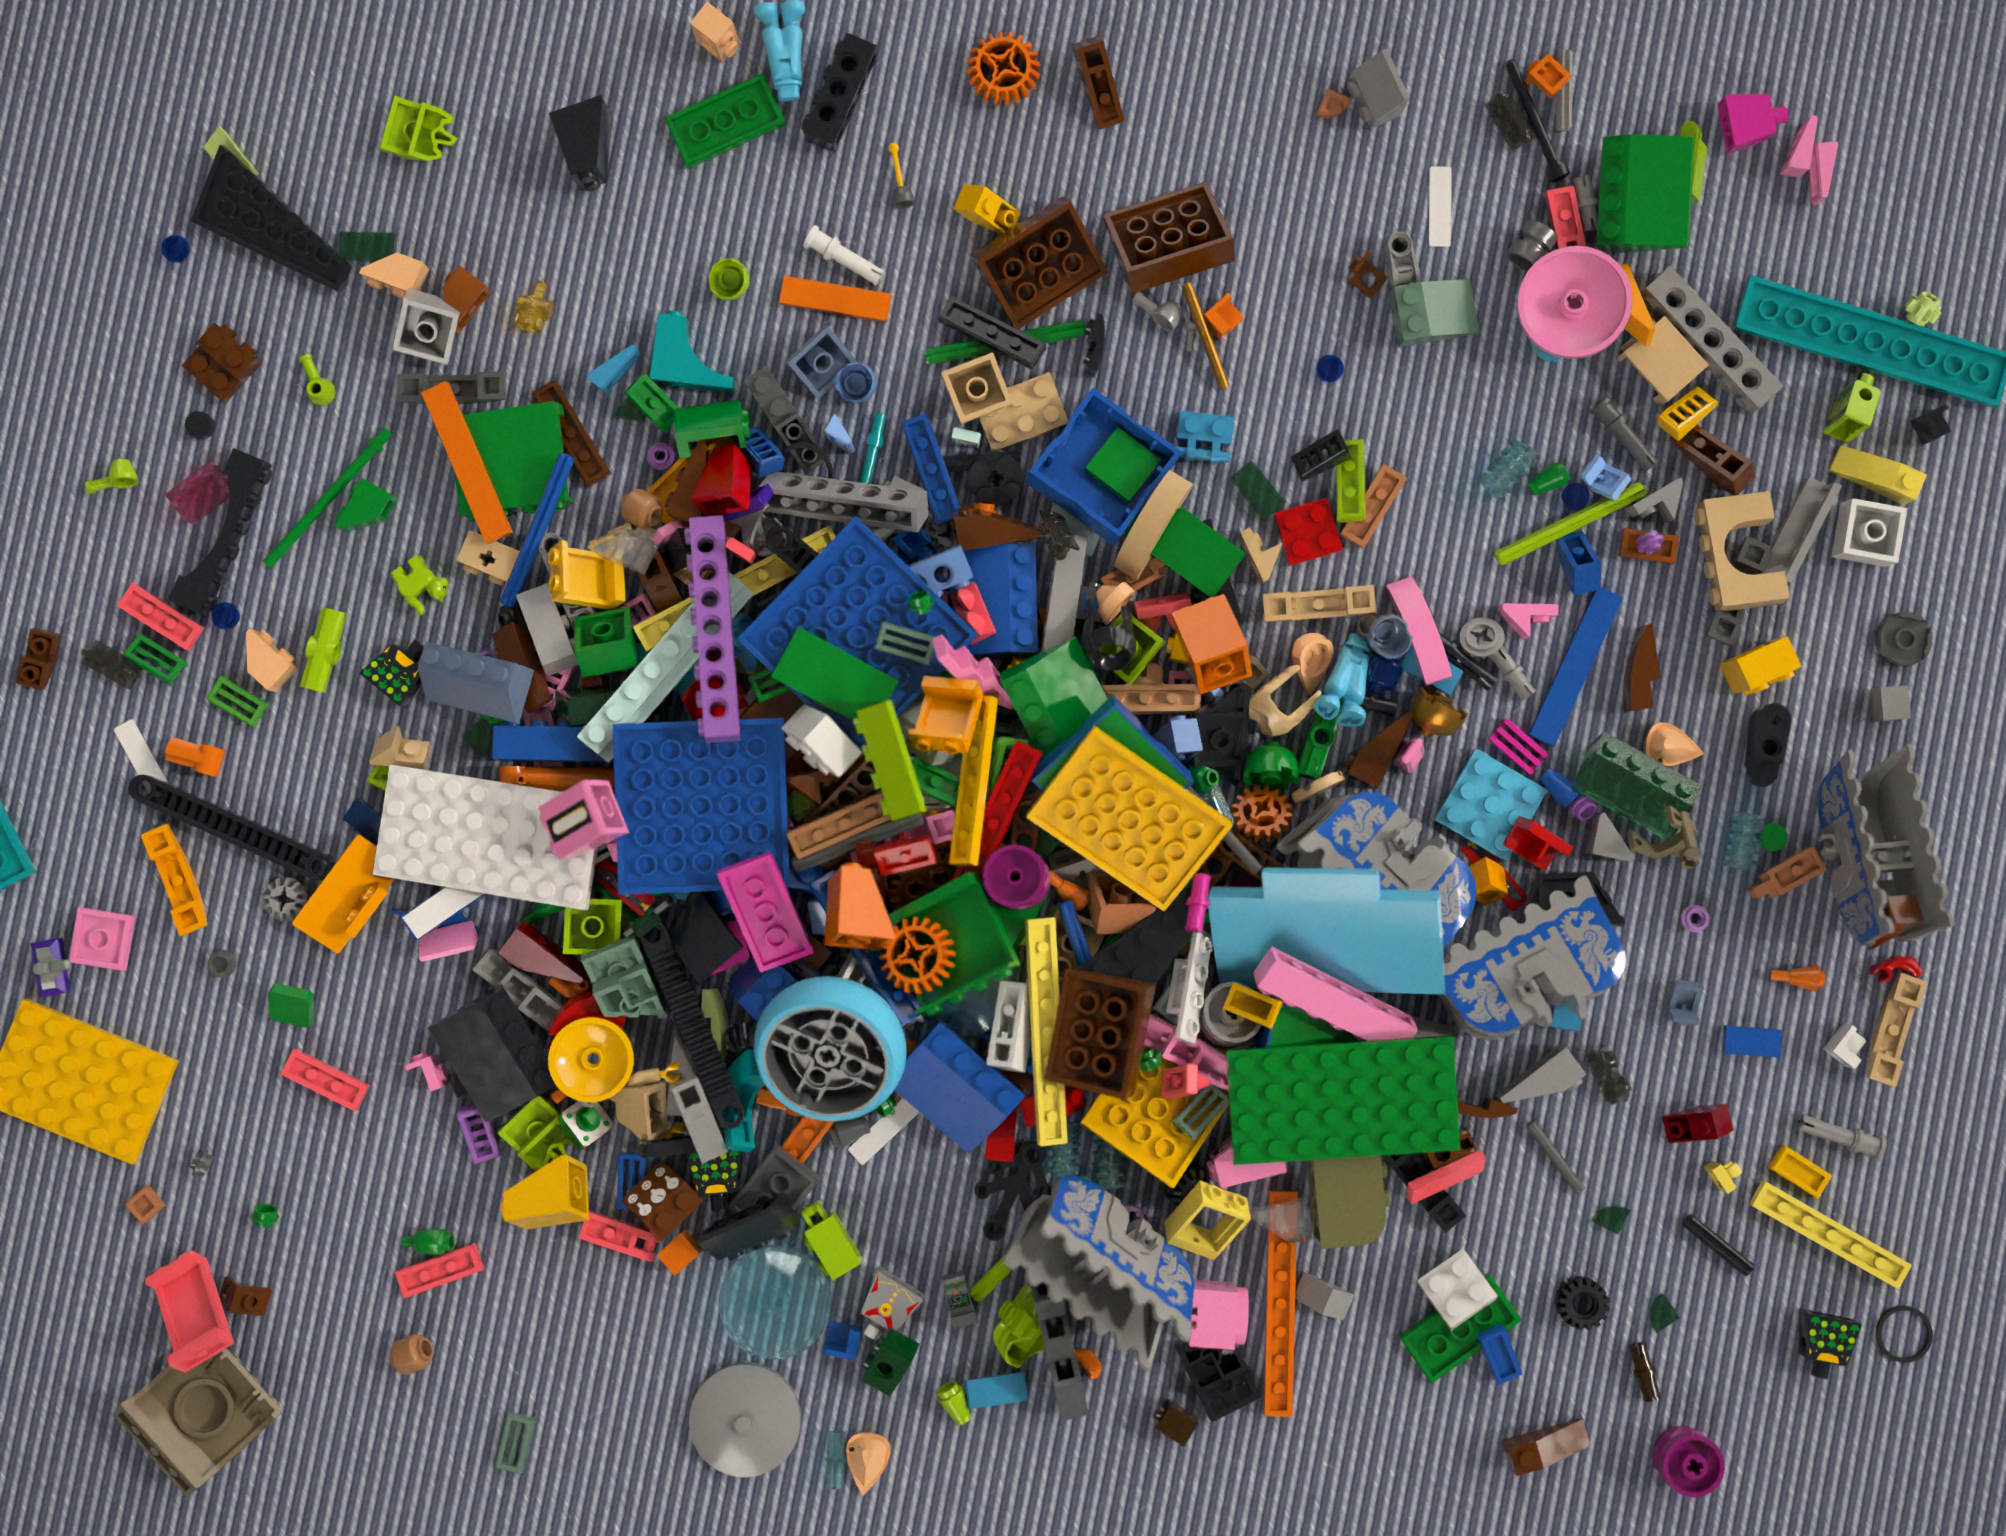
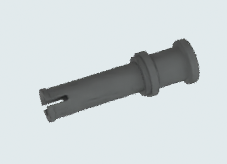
M1608 395L1589 412L1591 415L1595 414L1604 424L1606 432L1615 435L1643 471H1648L1659 460L1655 458L1625 422L1627 420L1624 413L1620 414L1610 402L1612 398Z

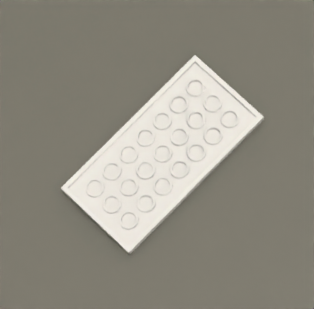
M390 765L373 875L588 910L598 847L572 859L559 860L552 852L550 847L551 839L548 831L540 822L541 813L538 807L563 793L561 791Z

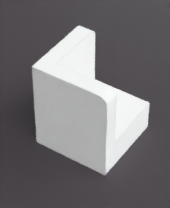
M1843 1023L1823 1050L1845 1067L1855 1069L1862 1061L1856 1054L1866 1043V1040L1856 1033V1027Z

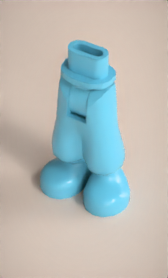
M790 0L781 4L783 29H780L778 24V6L771 2L759 3L753 7L754 16L765 25L762 31V39L769 61L771 77L774 83L773 87L777 90L778 100L800 99L799 88L802 87V29L797 21L806 11L805 3L799 0Z
M1355 633L1349 634L1348 641L1343 643L1335 667L1325 684L1324 695L1319 696L1314 705V709L1321 717L1332 720L1339 712V700L1342 698L1343 705L1339 712L1337 723L1343 726H1361L1366 719V712L1360 707L1365 697L1366 678L1371 653L1366 637Z

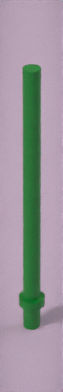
M384 427L374 439L371 437L368 440V446L263 560L264 564L272 568L378 451L381 452L384 449L382 446L393 435L387 428Z

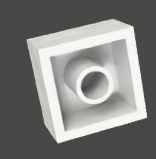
M1854 498L1840 503L1831 557L1883 567L1898 563L1907 508Z
M805 704L781 728L787 735L785 739L787 743L797 751L800 749L805 754L803 757L805 762L814 769L818 768L825 775L831 773L840 777L862 753L828 715Z
M1464 1249L1417 1280L1418 1285L1450 1330L1462 1324L1498 1297Z

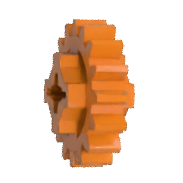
M1254 785L1253 792L1244 789V797L1237 795L1236 804L1232 805V822L1236 823V831L1241 832L1245 830L1244 838L1247 839L1253 835L1255 836V842H1258L1260 837H1264L1266 842H1270V836L1272 835L1279 839L1281 831L1287 832L1288 824L1292 822V804H1287V795L1279 797L1280 790L1276 789L1270 792L1269 785H1266L1264 790H1260L1258 785Z

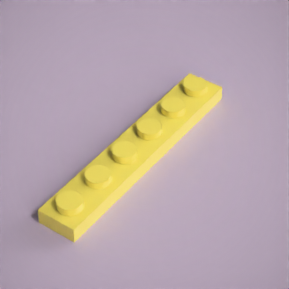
M1761 1181L1749 1203L1754 1208L1897 1289L1900 1288L1912 1266L1766 1181Z

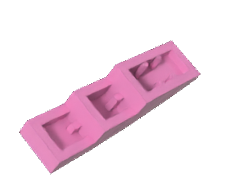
M942 634L932 639L937 659L957 679L978 680L984 696L998 698L999 705L1015 710L1001 683L999 671L988 657L977 662L965 646L954 650Z
M1150 1014L1144 1045L1160 1051L1163 1058L1176 1064L1198 1065V1073L1209 1078L1212 1081L1211 1084L1228 1091L1226 1054L1196 1038L1195 1044H1189L1177 1039L1176 1026Z

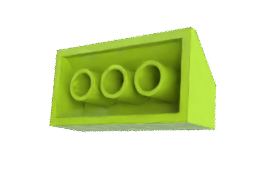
M889 700L856 711L857 717L853 718L857 734H863L866 745L861 747L866 762L872 761L875 772L870 773L875 789L881 788L884 799L879 800L884 817L889 815L893 821L927 811L892 701Z

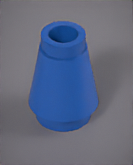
M1551 767L1539 779L1558 805L1561 803L1567 807L1581 793L1577 788L1578 784L1554 771Z

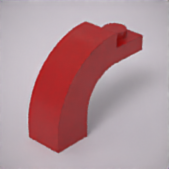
M593 990L576 995L564 1003L553 1016L548 1026L549 1035L556 1036L571 1022L587 1017L603 1018L623 1028L626 1016L604 1017L593 995ZM551 1037L547 1048V1054H549L551 1044L554 1040L553 1037Z

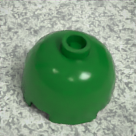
M1265 742L1264 745L1252 750L1245 759L1243 781L1249 786L1254 782L1261 784L1260 789L1263 790L1266 785H1269V790L1288 789V783L1298 784V761L1289 749L1280 746L1278 742Z

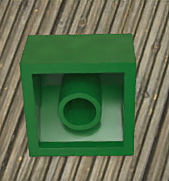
M630 607L575 617V655L583 677L598 676L638 666V648Z

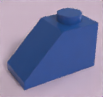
M1583 531L1567 534L1557 539L1556 545L1564 578L1573 595L1601 590L1602 564Z

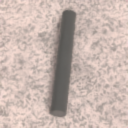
M1535 1120L1527 1124L1526 1128L1575 1193H1581L1585 1186Z

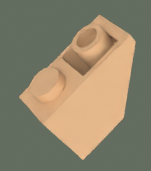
M397 252L362 267L359 273L367 280V285L382 290L383 286L392 289L391 293L404 299L408 288L421 291L429 268L423 262Z
M249 629L246 632L247 672L268 691L277 692L299 669L293 663L295 658L285 649L281 648L279 650L272 644L275 640L264 630L259 632Z

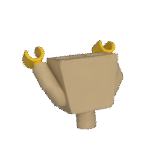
M671 1062L665 1070L660 1071L659 1068L631 1074L626 1085L617 1094L609 1098L616 1103L618 1121L629 1128L637 1138L649 1141L664 1139V1137L685 1136L683 1132L686 1125L682 1122H675L671 1129H668L665 1083L661 1082V1079H665L669 1083H675L679 1080L682 1073L674 1074L671 1072V1070H676L680 1067L681 1064L679 1062Z

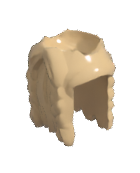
M1295 664L1287 667L1283 673L1273 677L1260 690H1257L1254 695H1250L1249 719L1257 722L1261 728V733L1265 736L1274 737L1289 732L1310 713L1311 709H1314L1316 699L1322 695L1320 690L1317 691L1288 716L1277 708L1271 700V693L1301 669L1299 665Z

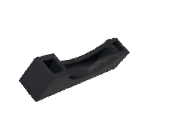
M235 448L232 449L223 470V474L228 476L229 505L222 531L212 550L199 566L185 577L178 575L168 601L206 616L215 609L218 602V591L226 583L229 576L227 570L230 563L238 556L240 550L238 545L242 535L244 536L250 528L249 519L253 510L258 508L261 502L260 493L263 486L267 485L271 479L272 464Z

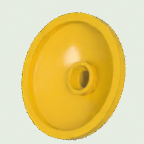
M597 1017L581 1018L565 1026L554 1038L548 1056L549 1071L556 1086L567 1096L582 1102L603 1101L617 1094L628 1082L634 1066L632 1044L625 1032L613 1022ZM590 1053L598 1055L597 1063L589 1061Z

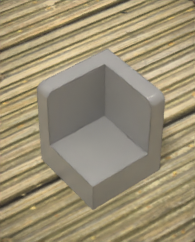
M1908 686L1881 687L1870 690L1873 722L1911 719Z

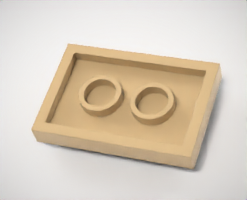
M1050 372L1007 388L1013 405L979 417L990 449L1001 450L1057 430L1068 424V418Z

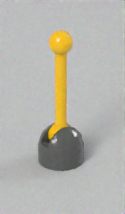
M891 143L888 146V150L892 153L898 185L893 191L892 203L895 209H906L915 204L914 196L911 189L903 186L897 154L899 146L897 143Z

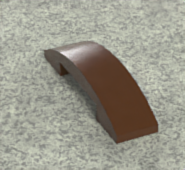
M1485 1097L1483 1107L1457 1100L1458 1113L1468 1116L1498 1118L1517 1114L1518 1108L1513 1105Z

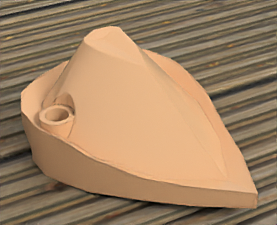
M1122 582L1118 586H1101L1096 592L1099 607L1096 617L1104 624H1109L1121 612V606L1128 604L1135 594V590L1126 582Z
M1318 633L1302 635L1295 641L1292 649L1293 664L1301 667L1297 674L1309 696H1311L1323 678L1334 653L1331 641Z
M1659 722L1652 725L1644 740V757L1649 764L1655 767L1678 765L1704 754L1697 744L1683 731L1669 723Z
M872 1432L853 1434L846 1446L847 1463L855 1483L863 1496L880 1477L887 1466L891 1454V1447L887 1438Z

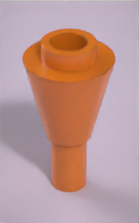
M1049 869L1050 884L1055 888L1063 901L1071 900L1076 910H1082L1089 901V890L1061 879Z
M1819 965L1791 969L1789 971L1771 969L1770 981L1788 982L1789 984L1817 993L1819 987H1824L1825 972L1820 971Z

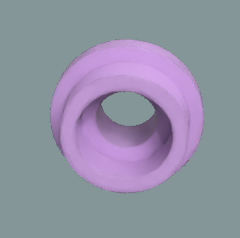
M1690 905L1682 911L1681 923L1690 932H1701L1709 924V914L1700 905ZM1694 913L1698 916V921L1695 924L1690 920L1691 915Z

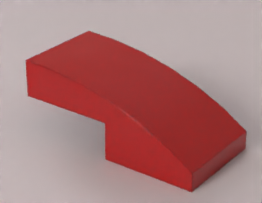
M1017 1106L987 1136L985 1160L1013 1162Z

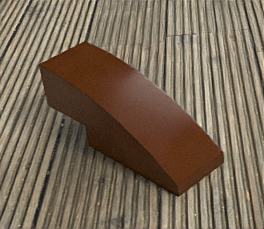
M510 622L493 633L495 648L500 660L516 663L534 670L524 705L525 711L532 713L550 702L544 669L538 653L532 651L528 628L515 622Z
M1653 624L1639 627L1627 657L1623 683L1624 712L1654 708L1650 681L1661 679Z

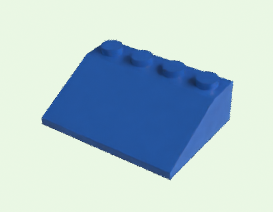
M1006 543L963 551L974 576L968 580L970 583L974 582L977 584L997 632L973 645L969 644L966 648L974 658L1012 659V657H1033L1038 653L1035 544ZM953 586L948 588L949 593L955 591ZM950 598L949 607L956 613Z
M940 1018L907 1054L902 1077L894 1091L968 1154L1002 1123L1025 1097L1024 1090L1001 1070L986 1065L987 1058Z

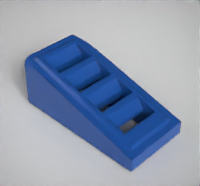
M758 426L749 429L750 438L754 436L756 438L747 440L746 448H741V451L750 461V466L757 477L760 478L783 470L785 458L779 449ZM733 435L734 440L740 448L738 436ZM760 443L759 445L751 446L752 444Z

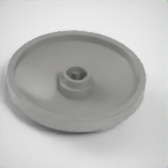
M750 1362L731 1364L710 1375L697 1391L689 1414L690 1434L698 1453L716 1470L735 1477H754L767 1473L779 1466L793 1450L801 1427L799 1400L789 1382L775 1370L765 1365Z

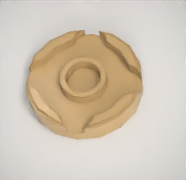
M1339 770L1313 781L1305 789L1300 788L1292 793L1291 797L1295 804H1299L1340 784L1345 778Z

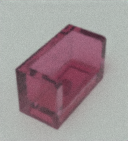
M209 461L167 492L165 496L184 521L195 525L229 499L228 478L223 474L218 465Z

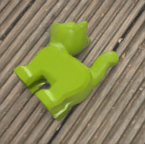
M416 555L407 561L412 569L411 573L407 575L405 570L399 566L390 574L407 603L416 609L418 615H423L425 607L417 598L427 590L432 598L443 603V598L447 595L450 583L445 577H436L426 567L423 557Z

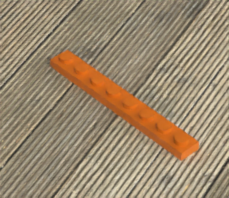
M1268 1190L1264 1416H1293L1298 1196L1296 1190Z

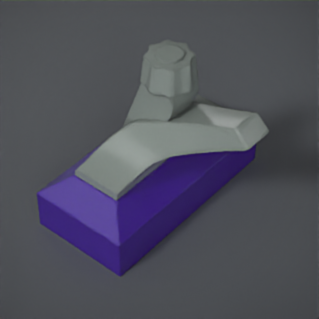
M769 484L750 490V506L748 510L716 516L723 515L724 521H730V523L740 526L745 546L753 545V541L756 544H761L765 541L766 535L760 520L763 512L769 506V501L774 493Z
M57 938L30 943L34 963L33 971L36 976L39 998L70 993L67 969H70V961L65 958L63 939Z

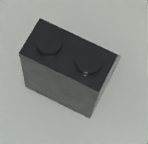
M602 95L549 113L570 175L580 191H594L599 189L601 184L607 182L612 115Z

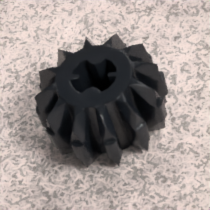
M755 1020L750 1022L743 1021L741 1024L735 1023L732 1028L726 1030L724 1045L727 1055L731 1056L732 1060L735 1061L737 1057L748 1049L754 1050V1038L758 1024Z
M1192 1161L1174 1188L1171 1189L1163 1183L1165 1196L1178 1207L1199 1181L1210 1184L1209 1174L1199 1163Z

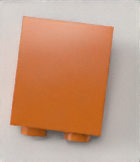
M1224 594L1210 597L1203 602L1182 607L1178 611L1172 612L1176 634L1200 695L1252 676L1248 644Z
M846 863L828 879L824 946L880 951L882 949L881 946L889 944L894 940L895 936L870 869L861 868V865L857 863Z

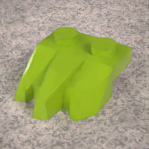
M394 95L380 151L408 160L430 161L442 158V153L437 146L452 147L458 140V138L443 128L444 125H450L455 117L439 107L424 102L418 104Z
M543 1095L526 1102L497 1130V1134L517 1151V1155L532 1169L536 1170L547 1165L550 1158L555 1160L561 1155H567L564 1150L565 1144L575 1145L557 1121L561 1113Z

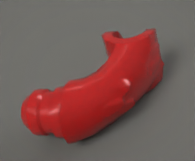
M1911 956L1890 957L1871 965L1869 968L1871 975L1876 974L1879 970L1881 971V975L1877 979L1879 983L1891 980L1892 970L1895 968H1899L1915 978H1918L1923 972L1916 958Z

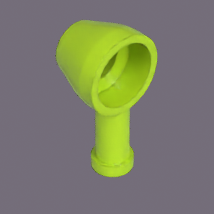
M311 354L301 356L298 360L303 365L310 381L306 387L308 398L316 405H328L333 401L336 394L333 383L319 376ZM320 385L321 391L315 394V386Z
M117 459L112 461L107 477L93 481L88 480L85 482V488L89 494H94L96 491L109 487L129 488L138 484V477L129 460Z

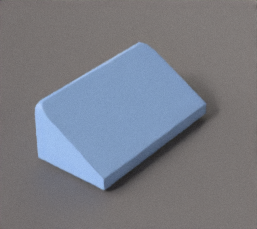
M834 414L825 430L829 443L853 454L855 451L853 443L838 417Z

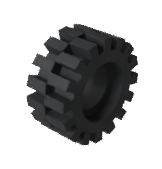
M1577 1276V1279L1570 1277L1568 1278V1283L1562 1282L1560 1284L1562 1289H1557L1555 1293L1558 1295V1299H1555V1304L1558 1307L1556 1310L1561 1315V1318L1578 1330H1583V1328L1592 1330L1594 1325L1599 1327L1601 1325L1599 1321L1601 1319L1605 1321L1607 1318L1605 1312L1610 1311V1307L1607 1306L1610 1300L1606 1296L1607 1292L1592 1279ZM1579 1293H1587L1592 1298V1306L1586 1313H1577L1572 1307L1573 1298Z

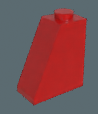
M734 444L713 448L690 500L706 517L748 510L750 506V461Z

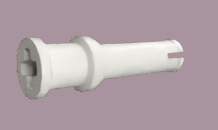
M817 225L812 227L804 241L803 247L806 249L810 247L819 252L825 260H835L872 282L875 286L879 283L878 280L882 278L885 270L880 269L840 245L841 241L837 237L831 238L819 231Z

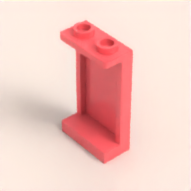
M194 1251L183 1253L175 1261L156 1269L152 1275L144 1279L146 1285L155 1290L172 1345L173 1353L166 1356L170 1367L186 1373L234 1344L206 1257Z

